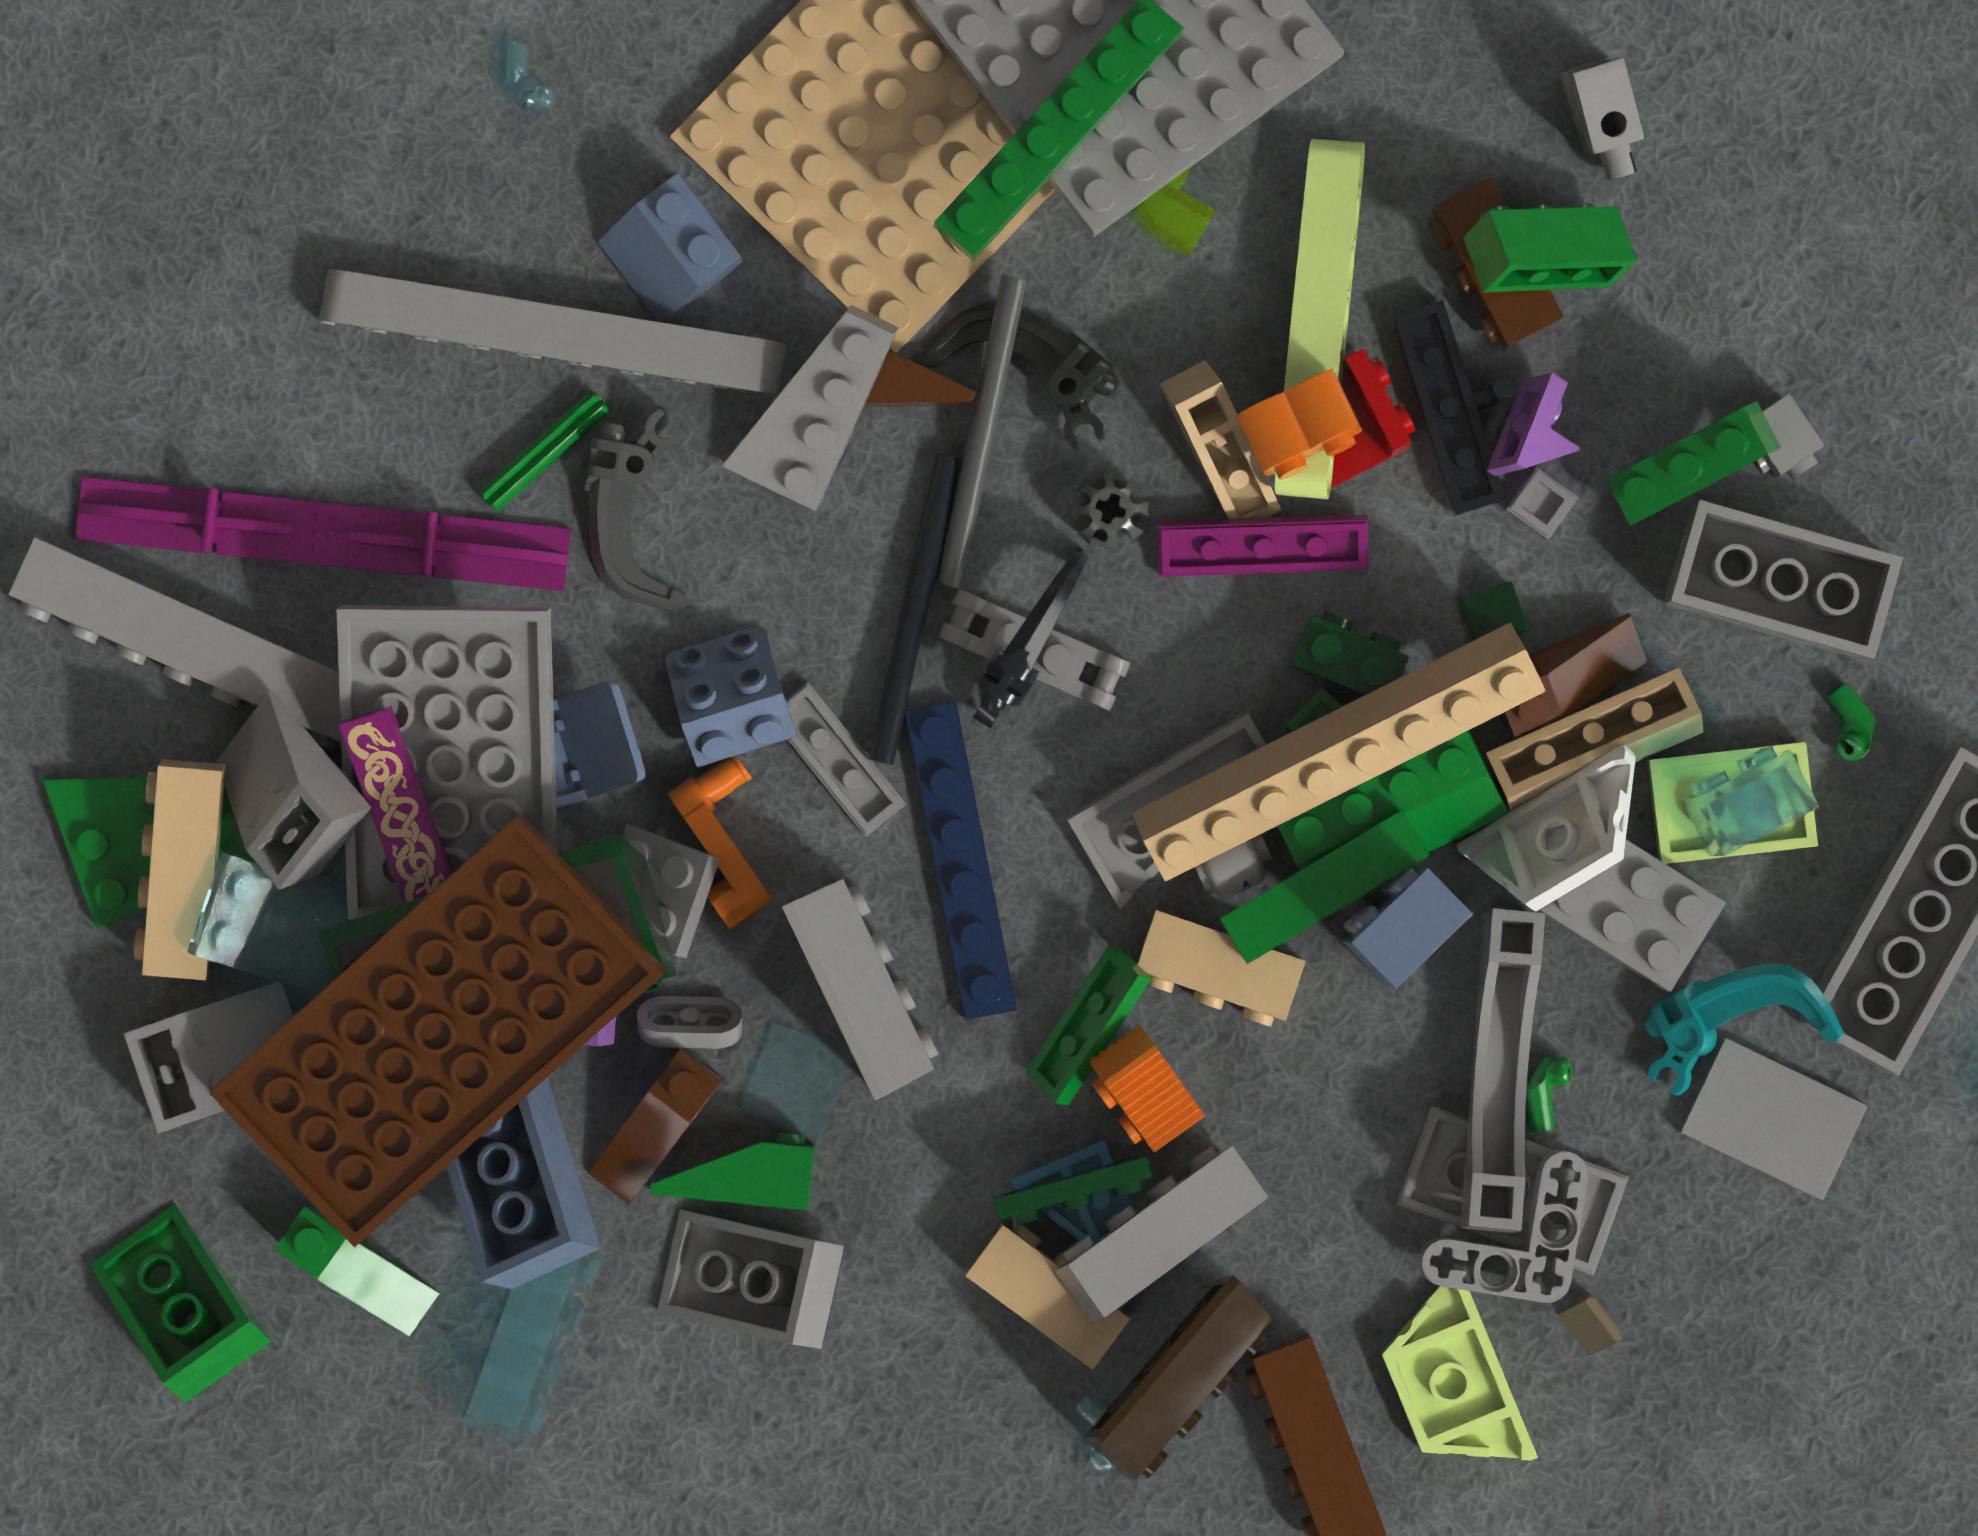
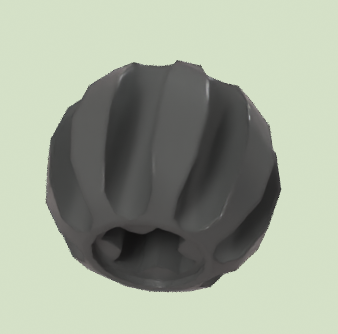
M1101 472L1104 482L1102 490H1096L1092 487L1089 480L1086 479L1076 491L1085 495L1090 500V503L1087 506L1071 504V520L1087 518L1090 521V526L1079 532L1078 535L1090 544L1092 537L1097 532H1102L1106 535L1104 550L1119 549L1116 540L1117 532H1125L1131 542L1134 543L1144 531L1131 523V517L1142 516L1149 518V502L1134 504L1130 501V496L1142 489V487L1130 477L1128 485L1124 489L1116 488L1114 486L1116 472ZM1110 497L1119 500L1118 509L1124 512L1125 516L1123 519L1114 517L1111 524H1105L1101 521L1102 512L1095 509L1097 503L1106 504Z

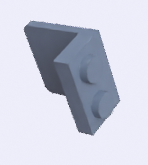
M754 626L739 630L722 637L685 647L666 656L665 663L680 723L697 767L797 736L794 722L780 685L768 637L763 627Z
M604 681L553 700L556 809L589 800L644 779L645 768L642 756L637 746L625 701L616 681Z

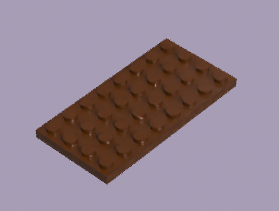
M519 812L215 1085L209 1094L355 1248L665 973L666 969L522 813Z

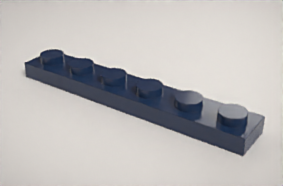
M957 702L905 711L965 1019L970 1020L1017 1010Z

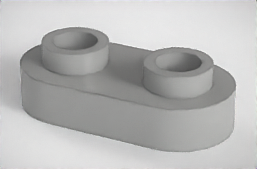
M658 996L645 1001L637 1012L638 1034L645 1043L655 1047L720 1049L736 1043L743 1032L741 1008L734 1001L722 997Z

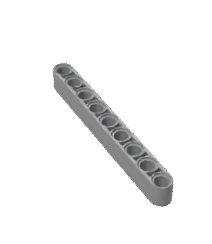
M335 269L327 270L319 322L335 326V323L354 326V329L382 334L390 331L405 334L407 338L431 342L445 340L457 343L456 346L489 351V348L508 351V354L535 359H541V356L559 359L560 363L592 368V365L609 367L611 371L644 376V373L663 376L664 380L694 385L695 382L712 384L714 388L743 393H747V390L766 393L768 397H777L779 395L787 348L786 344L771 340Z

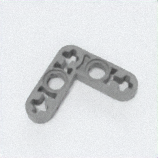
M1566 1150L1551 1151L1540 1160L1536 1171L1523 1250L1447 1237H1435L1428 1240L1418 1253L1417 1264L1421 1275L1428 1281L1442 1287L1542 1303H1552L1562 1299L1568 1292L1572 1280L1588 1183V1168L1584 1160L1577 1154ZM1567 1159V1168L1575 1171V1177L1573 1181H1564L1561 1196L1572 1198L1571 1206L1568 1207L1557 1202H1544L1546 1193L1557 1196L1558 1180L1550 1177L1551 1168H1560L1562 1160ZM1552 1211L1561 1212L1567 1220L1565 1235L1556 1241L1546 1240L1540 1231L1542 1218ZM1537 1245L1552 1251L1563 1250L1562 1259L1551 1255L1549 1269L1550 1272L1558 1275V1280L1556 1284H1548L1545 1292H1541V1285L1533 1281L1534 1272H1543L1546 1262L1545 1255L1536 1254ZM1448 1247L1447 1253L1449 1256L1458 1260L1468 1261L1467 1251L1475 1250L1468 1265L1470 1281H1462L1466 1271L1451 1267L1445 1268L1443 1276H1438V1268L1430 1265L1431 1256H1439L1442 1248ZM1492 1255L1502 1256L1508 1265L1506 1278L1496 1285L1487 1284L1480 1274L1482 1262Z

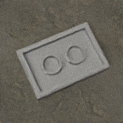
M1723 1038L1679 1132L1823 1201L1868 1106L1738 1043Z

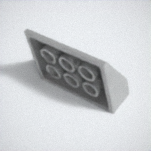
M841 879L782 906L874 1101L934 1070L931 1058L939 1055V1052L927 1027L924 1026L916 1030L908 1011L915 1008L916 1004L905 981L901 979L894 983L885 964L894 959L881 932L879 931L871 935L862 916L871 911L858 884L848 888L845 880Z

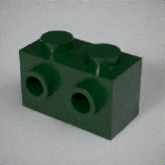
M1324 611L1322 619L1313 615L1309 618L1289 666L1363 697L1401 678L1410 656L1399 652L1402 645L1399 641L1374 631L1371 638L1367 639L1351 632L1353 622L1331 612Z

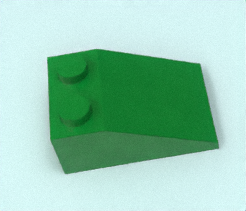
M176 1204L170 1206L89 1264L161 1382L184 1403L191 1400L271 1342L251 1308Z

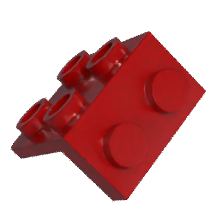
M1364 348L1345 357L1342 388L1363 431L1353 436L1356 443L1352 447L1334 455L1331 489L1409 450L1412 443L1409 434L1415 431L1414 424L1404 405L1400 403L1394 406L1385 387L1391 385V380L1383 363L1378 356L1370 359Z

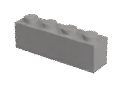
M1233 1145L1219 1152H1216L1212 1146L1206 1148L1186 1163L1191 1171L1177 1182H1175L1171 1175L1166 1177L1145 1193L1150 1201L1140 1209L1134 1211L1128 1205L1104 1222L1109 1231L1093 1242L1091 1237L1087 1235L1063 1252L1068 1261L1054 1271L1090 1323L1108 1316L1269 1198Z

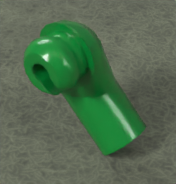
M1846 681L1829 694L1826 699L1842 717L1836 745L1837 752L1842 759L1855 762L1864 758L1869 753L1876 721L1873 713Z
M1548 1055L1540 1059L1527 1082L1526 1111L1531 1132L1541 1133L1555 1128L1551 1100L1552 1091L1555 1085L1565 1086L1572 1079V1064L1566 1057L1554 1058L1552 1055Z

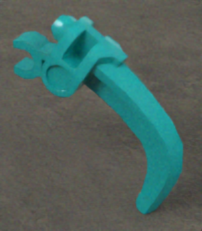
M1764 963L1736 970L1706 982L1697 980L1651 1006L1652 1013L1648 1015L1644 1022L1645 1027L1652 1037H1664L1669 1048L1663 1058L1656 1060L1650 1066L1647 1079L1652 1082L1659 1081L1664 1070L1667 1067H1671L1676 1072L1677 1079L1669 1093L1674 1096L1681 1095L1690 1086L1691 1070L1699 1056L1707 1055L1716 1046L1717 1032L1715 1029L1746 1012L1770 1005H1786L1796 1009L1812 1023L1826 1041H1840L1843 1038V1030L1832 1007L1811 978L1790 965Z

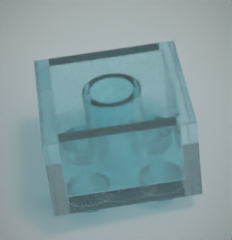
M1772 746L1766 749L1763 747L1737 760L1736 763L1740 769L1739 771L1727 776L1725 770L1719 773L1716 771L1689 785L1693 794L1681 801L1710 856H1725L1819 808L1791 750L1775 752Z

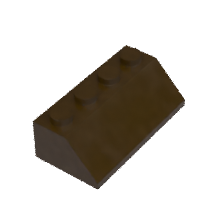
M1234 1275L1218 1279L1084 1435L1083 1439L1129 1480H1136L1141 1474L1147 1479L1150 1478L1168 1457V1454L1162 1449L1175 1434L1184 1438L1201 1419L1202 1414L1197 1408L1209 1394L1218 1398L1235 1379L1237 1374L1231 1368L1240 1357L1245 1354L1252 1358L1266 1343L1271 1335L1265 1328L1273 1318Z

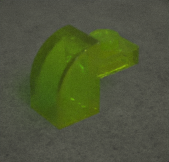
M1193 165L1134 208L1137 220L1148 237L1185 260H1188L1215 212L1211 207L1180 190Z

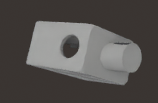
M1607 56L1559 71L1558 73L1583 152L1589 154L1600 153L1607 180L1621 178L1637 172L1630 143L1644 139V134L1624 58ZM1609 112H1612L1618 134L1611 136L1603 133L1601 129L1602 118Z

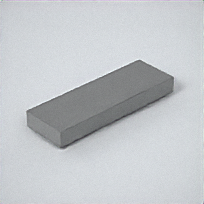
M809 682L786 699L797 733L796 737L787 740L865 837L907 805L875 764L868 760L867 754Z

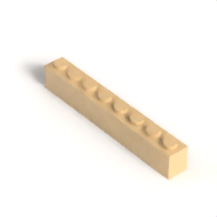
M1510 622L1137 809L1132 814L1142 840L1166 882L1546 692L1523 643Z

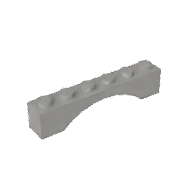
M1493 908L1484 914L1460 1228L1509 1233L1522 1230L1525 1191L1527 1072L1533 1014L1542 964L1545 913Z

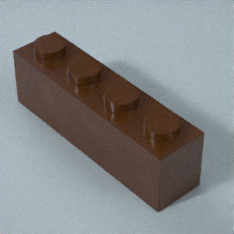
M1307 1333L1256 1353L1251 1358L1254 1367L1246 1370L1245 1373L1255 1399L1259 1400L1266 1397L1273 1417L1265 1419L1264 1423L1274 1449L1285 1446L1292 1466L1282 1470L1293 1499L1304 1496L1310 1515L1301 1518L1307 1536H1386L1381 1518L1310 1334Z

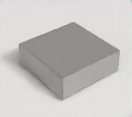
M1536 467L1505 510L1544 539L1549 540L1579 497Z

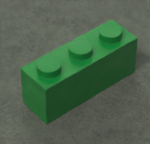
M1591 203L1580 204L1573 208H1552L1550 205H1539L1531 209H1509L1507 206H1497L1482 213L1479 221L1463 237L1482 292L1611 287L1638 261L1617 206L1594 207Z
M1756 401L1611 476L1606 481L1626 520L1632 526L1780 449L1781 446Z

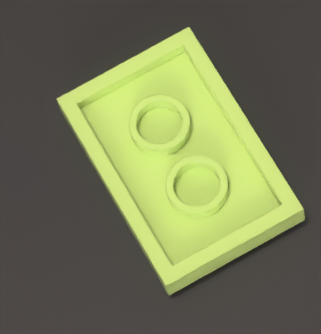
M1806 742L1647 760L1658 859L1661 862L1669 864L1818 846Z

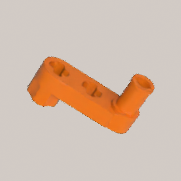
M736 755L722 760L696 779L691 775L667 792V795L707 852L720 858L718 868L725 877L710 887L707 898L730 930L773 901L770 894L712 813L716 810L714 807L715 803L744 782L752 779Z

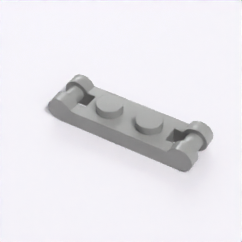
M958 589L952 604L956 605L951 620L949 624L943 623L937 637L990 660L998 647L1003 650L1007 648L1026 618L969 592ZM975 614L990 620L982 639L968 633ZM1052 629L1033 668L1040 671L1036 680L1102 709L1111 711L1116 700V696L1112 695L1119 677L1125 678L1131 663ZM1086 662L1100 667L1093 686L1079 681Z

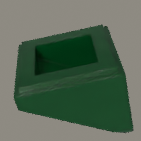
M1512 581L1459 599L1473 641L1510 622L1517 635L1529 631Z

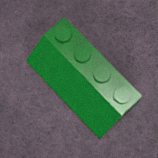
M1470 730L1278 825V828L1299 870H1302L1400 810L1404 811L1428 852L1502 818L1509 811Z

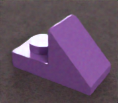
M1548 373L1521 382L1487 469L1489 473L1496 476L1579 451L1580 448L1576 444L1551 429V425L1555 423L1562 411L1561 400L1568 382L1554 373Z

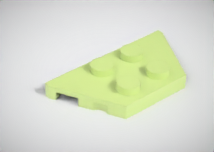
M1438 1286L1381 1352L1421 1452L1466 1454L1476 1457L1520 1458L1521 1460L1530 1461L1538 1458L1470 1291Z

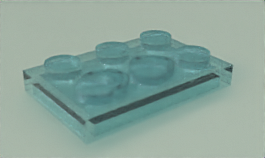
M222 852L187 952L206 960L318 994L333 980L318 931L353 920L348 919L347 892L309 879L279 890L256 862ZM338 961V962H339V965H340V968H341V970L343 971V968H344V965H345V964H343L342 962Z

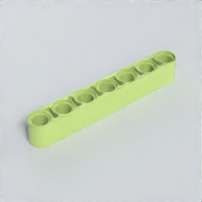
M1312 138L1310 141L1284 392L1330 369H1333L1342 386L1365 162L1364 142ZM1325 451L1316 453L1305 459L1308 465L1307 468L1285 479L1280 480L1277 474H1275V495L1329 499L1334 455L1327 456Z

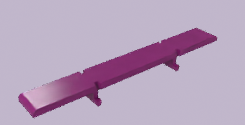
M82 477L76 540L205 554L206 552L212 553L213 544H217L216 555L423 577L425 575L431 576L432 567H435L434 578L556 591L565 590L570 528L441 515L440 525H438L437 512L427 511V513L229 492H222L220 502L218 501V489L207 488V490L87 477Z

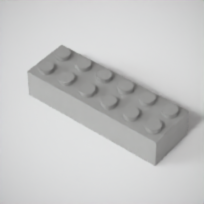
M1962 747L1949 748L1817 985L1832 1007L1843 1030V1038L1833 1043L1886 1073L1897 1076L1900 1075L1978 935V756ZM1801 1014L1797 1023L1820 1035L1812 1023Z

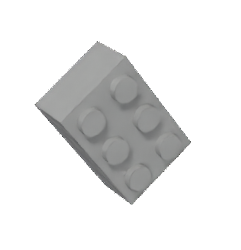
M1626 840L1623 860L1539 909L1537 912L1545 913V917L1661 990L1671 992L1727 902Z

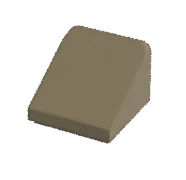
M1590 1293L1583 1294L1558 1315L1587 1355H1593L1623 1339L1622 1332Z

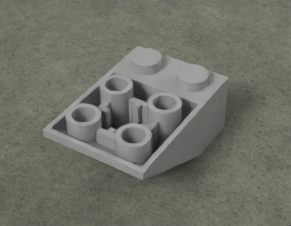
M274 691L267 693L216 761L217 764H226L224 786L245 849L279 890L318 876L372 808Z
M282 980L123 1033L157 1133H162L225 1111L209 1092L294 1015Z

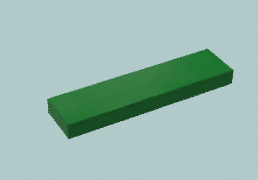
M1400 810L1221 917L1220 920L1243 959L1249 964L1427 858L1430 854L1404 811Z

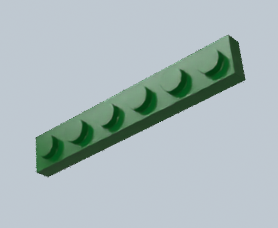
M1138 0L934 221L933 227L971 261H974L1183 34L1184 27L1153 0Z

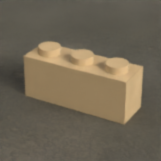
M1154 910L1137 960V964L1152 978L1148 984L1149 986L1172 993L1174 984L1195 990L1191 999L1193 1001L1219 1010L1222 1009L1224 1000L1243 1006L1244 1010L1241 1017L1270 1027L1274 1017L1286 1021L1306 963L1305 960L1270 950L1247 964L1230 935Z
M1002 1222L965 1272V1276L1093 1370L1129 1322L1130 1316L1122 1310L1127 1302L1105 1318L1090 1323L1054 1271L1068 1261L1064 1254L1060 1252L1055 1259H1052L1037 1248L1043 1239L1028 1227L1019 1224L1010 1228Z

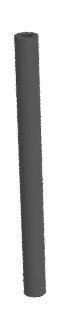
M1002 275L936 582L938 584L962 588L1027 286L1028 280L1007 275Z

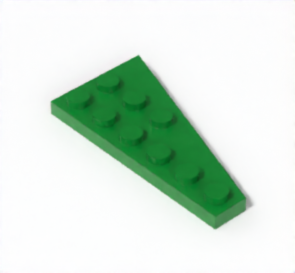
M147 777L42 780L95 927L99 928L147 910V908H138L140 877H149L151 856H142L143 830L145 824L153 825L155 804L146 803ZM225 786L217 884L260 868L245 849Z

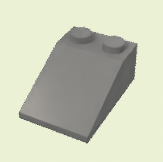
M680 1209L657 1312L791 1345L821 1349L844 1246Z

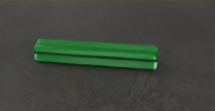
M590 391L586 393L485 483L479 491L481 497L492 509L496 511L501 510L601 421L609 412L608 406L595 392Z

